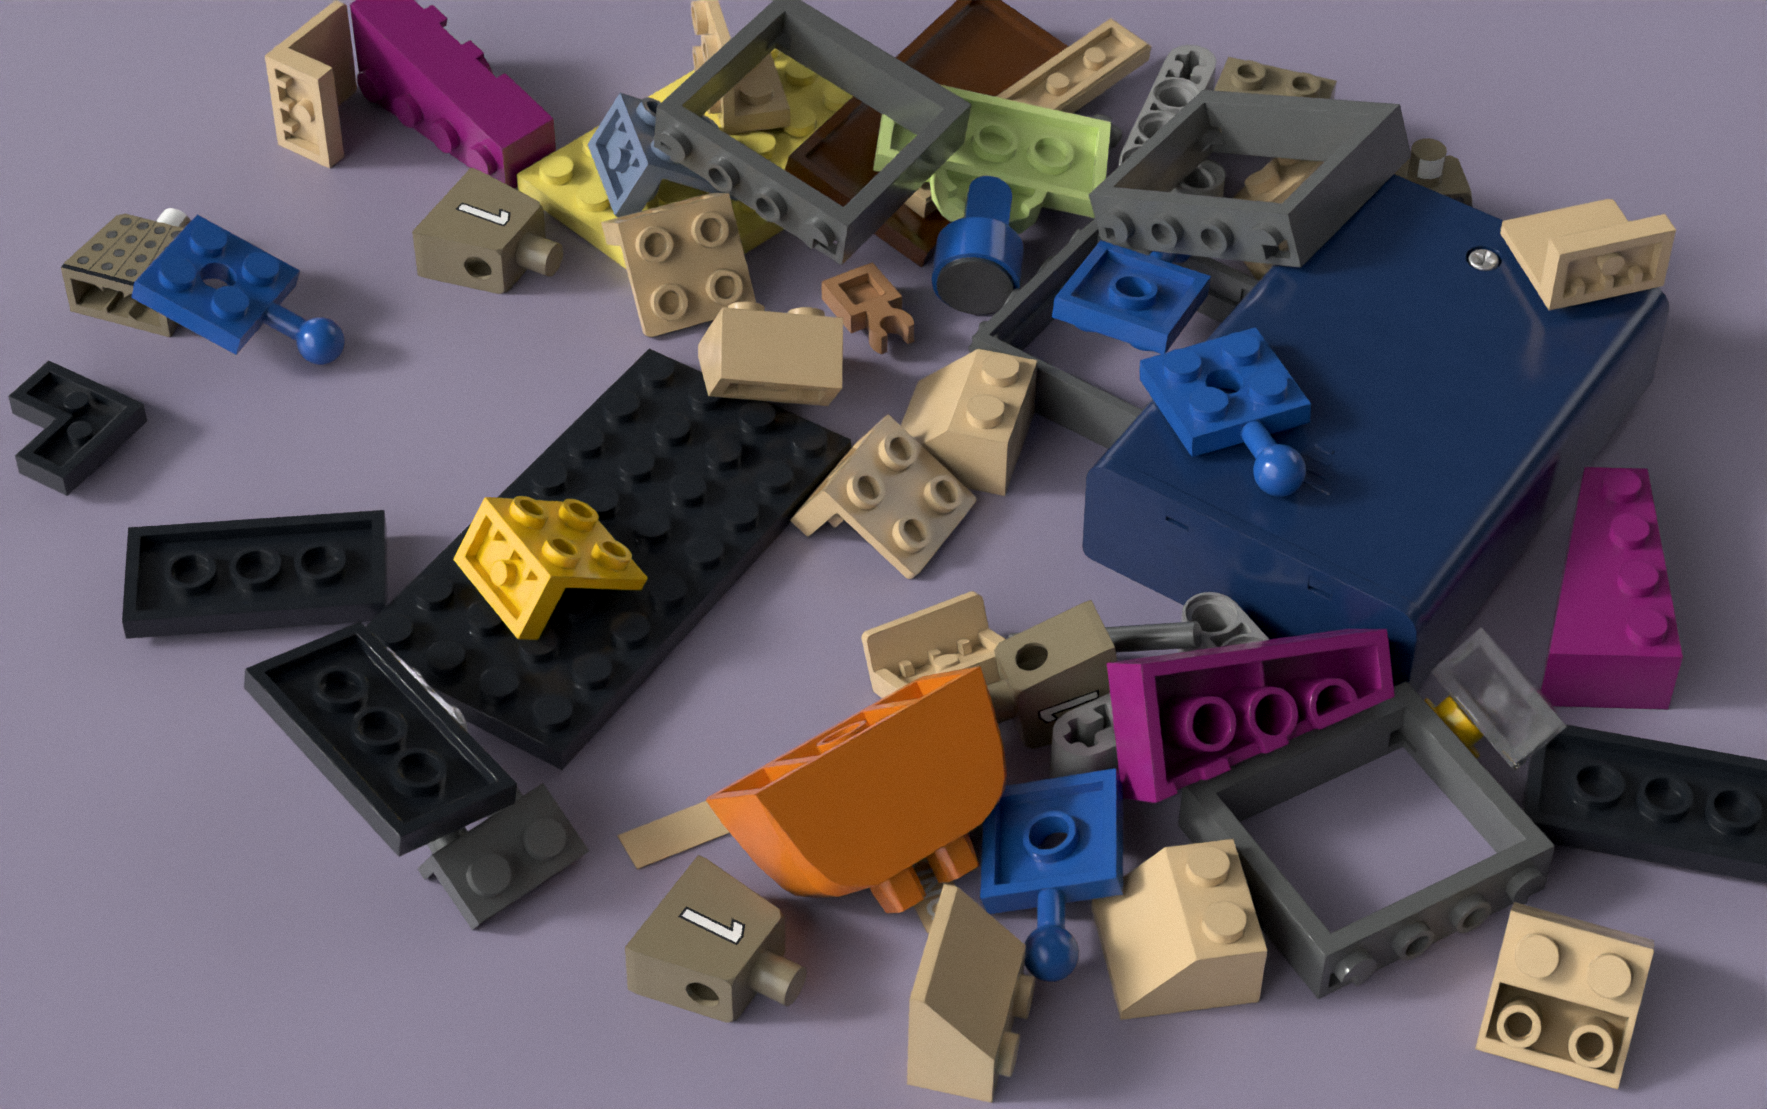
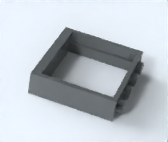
M773 0L657 106L654 147L670 156L671 161L681 163L708 180L715 189L729 193L746 204L764 220L776 223L804 241L809 248H815L840 265H843L964 144L972 104L801 0ZM775 48L917 135L845 207L701 118Z
M1202 90L1088 195L1102 241L1130 249L1301 268L1411 157L1400 104ZM1212 152L1324 162L1283 203L1171 193ZM1284 240H1287L1289 251L1279 250V245Z
M1094 218L1083 230L1077 229L1070 242L1055 257H1048L1040 266L1037 274L1022 289L1017 288L1012 291L1004 306L989 321L979 323V330L972 336V344L968 347V350L971 353L977 349H983L1038 360L1034 412L1109 449L1146 406L1140 409L1023 352L1055 319L1052 318L1055 296L1101 240ZM1130 249L1148 256L1152 252L1148 250ZM1190 256L1185 262L1175 264L1211 276L1208 296L1197 312L1220 323L1225 320L1259 282V280L1210 257Z
M1407 681L1394 686L1395 697L1323 729H1313L1289 740V744L1267 754L1259 753L1230 766L1231 770L1209 780H1199L1182 788L1178 826L1193 844L1234 839L1260 928L1317 999L1352 982L1359 986L1373 972L1399 959L1402 961L1415 959L1424 953L1432 943L1457 931L1459 933L1470 932L1481 925L1488 916L1514 904V902L1527 904L1529 896L1543 890L1545 883H1547V875L1555 845ZM1404 747L1497 854L1330 933L1240 822Z

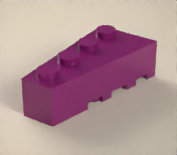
M355 0L350 3L359 72L357 83L361 93L367 100L382 106L396 116L406 127L415 129L432 141L440 151L449 153L469 168L472 167L480 170L512 188L518 187L517 174L556 151L554 119L506 73L496 78L484 57L485 53L471 40L461 45L443 28L447 26L448 18L433 4L423 9L415 0Z
M1584 467L1570 528L1537 706L1668 710L1683 655L1648 468Z
M1342 629L1107 663L1119 775L1123 784V798L1157 803L1177 794V790L1194 782L1209 780L1231 770L1230 766L1259 753L1267 754L1289 744V740L1313 729H1323L1395 697L1387 629Z

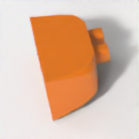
M981 666L920 677L706 798V802L756 865L780 887L791 894L810 898L840 897L870 888L872 894L886 913L903 912L924 900L927 896L912 866L925 857L938 883L953 881L979 867L968 832L984 822L1000 802L1006 788L1007 769L1003 741Z

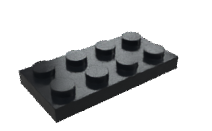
M385 510L128 527L122 624L126 639L353 623L359 621L367 622L372 621L388 605L387 524Z
M361 621L245 668L244 689L398 857L515 804L517 783Z
M1535 719L1531 736L1522 810L1553 844L1767 883V760Z

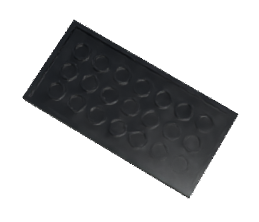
M649 348L497 497L514 499L516 496H527L535 500L564 502L566 499H576L588 504L597 512L599 522L612 537L629 549L632 554L631 559L647 576L648 579L642 590L565 588L539 639H517L453 560L470 527L469 525L366 627L449 713L563 770L791 523L790 519L850 450L851 439L767 401L708 396L701 371Z

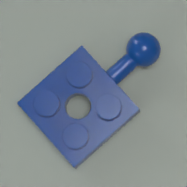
M198 214L134 282L131 298L235 355L239 353L263 324L296 340L298 351L302 357L316 365H325L335 361L341 355L345 345L343 331L335 321L325 317H315L307 321L305 318L280 305L296 287L300 270ZM218 279L229 286H222L216 289L205 284L203 280Z
M1100 240L1055 296L1052 318L1073 324L1076 328L1085 332H1097L1127 342L1134 348L1142 351H1153L1163 354L1169 350L1207 298L1211 276L1175 265L1185 262L1192 255L1152 251L1148 256Z
M1256 327L1140 360V381L1191 457L1244 442L1256 459L1253 475L1262 491L1271 496L1284 497L1296 492L1301 487L1306 476V465L1303 457L1293 447L1277 444L1270 434L1310 423L1311 403ZM1220 389H1231L1236 392L1232 394H1226L1224 391Z
M1116 768L1006 785L1000 802L983 822L980 899L989 914L1037 907V929L1031 932L1024 942L1026 945L1025 967L1031 975L1041 981H1061L1074 971L1079 960L1078 944L1073 935L1065 929L1066 903L1123 895V784ZM1054 833L1068 834L1064 842L1052 849L1037 848L1048 835Z

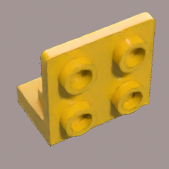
M516 496L514 499L485 497L453 559L517 639H539L565 588L642 590L648 579L631 559L632 554L629 549L616 541L599 522L597 512L588 504L576 499H566L564 502L535 500L527 496Z

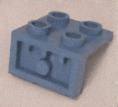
M619 93L588 143L592 158L616 217L642 211L646 203L653 200L656 196L662 179L709 193H725L715 189L708 180L681 163L671 161L670 156L654 147L656 109L661 102L653 98L639 99ZM705 115L701 116L702 119L719 129L712 119ZM730 195V199L738 201V199Z

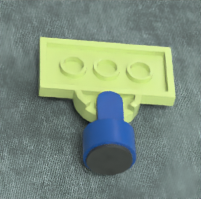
M941 85L972 105L964 144L926 181L930 182L931 197L942 216L951 222L941 230L937 238L931 283L938 298L946 305L958 311L969 314L993 313L999 311L1004 306L1012 291L1017 288L1020 289L1024 246L1018 234L1023 233L1037 221L1042 207L1095 218L1088 194L1106 179L1111 122ZM883 114L873 168L874 171L879 172L917 136Z

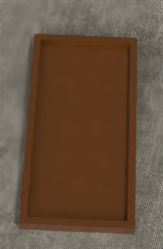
M956 0L895 58L940 85L996 97L1069 46L1002 0ZM853 96L789 155L784 170L845 207L879 173V171H874L873 168L882 114ZM904 203L874 235L918 266L923 267L935 255L939 233L951 222L942 216L938 209L923 218Z

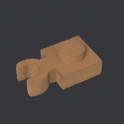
M873 262L822 281V300L838 318H843V325L850 333L866 328L869 331V345L875 352L881 355L887 353L888 333L900 335L907 344L914 342V320L909 313L902 310V295Z

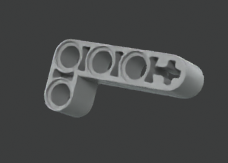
M1183 45L1170 51L1120 154L1119 166L1202 90H1213L1216 58L1211 51L1197 45ZM1206 158L1171 193L1223 198L1226 172L1219 163Z
M1216 592L1196 594L1188 599L1183 606L1181 622L1197 621L1201 628L1202 638L1199 648L1178 649V653L1269 640L1239 605L1226 595ZM1110 693L1077 707L1057 719L1053 726L1050 779L1114 768L1117 769L1119 774Z

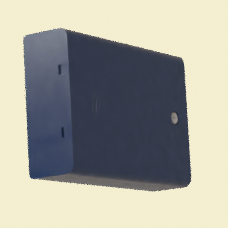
M1393 174L1301 268L1273 265L1206 340H1213L1256 327L1310 401V423L1270 434L1277 444L1293 447L1303 457L1306 465V476L1301 487L1296 492L1284 497L1271 496L1262 491L1253 475L1256 459L1244 442L1191 457L1154 400H1152L1088 471L1085 491L1083 552L1089 559L1182 605H1185L1186 601L1192 596L1204 592H1216L1226 595L1239 605L1269 640L1342 629H1387L1393 687L1407 681L1417 692L1581 477L1584 467L1590 465L1652 383L1669 313L1668 299L1661 289L1656 287L1549 311L1500 234L1504 220ZM1220 389L1224 391L1226 394H1232L1236 392L1231 389Z

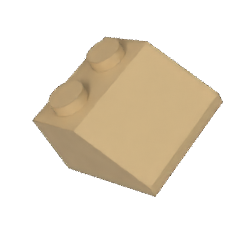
M977 349L918 381L901 426L966 488L1005 496L1034 416L1038 360Z
M1234 839L1165 847L1123 877V895L1092 899L1091 909L1120 1020L1259 1002L1267 948Z
M943 885L909 999L907 1085L992 1103L999 1075L1012 1077L1019 1049L1020 1034L1013 1033L1011 1030L1015 1017L1028 1018L1034 994L1035 976L1024 974L1026 945L956 886Z

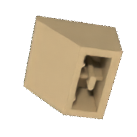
M736 302L730 304L728 308L722 307L698 344V359L708 396L828 406L842 390L843 318L827 317L823 310L812 307L794 308L789 310L788 313L765 311L763 305L755 302Z
M1514 902L1475 1049L1618 1089L1654 953V940Z

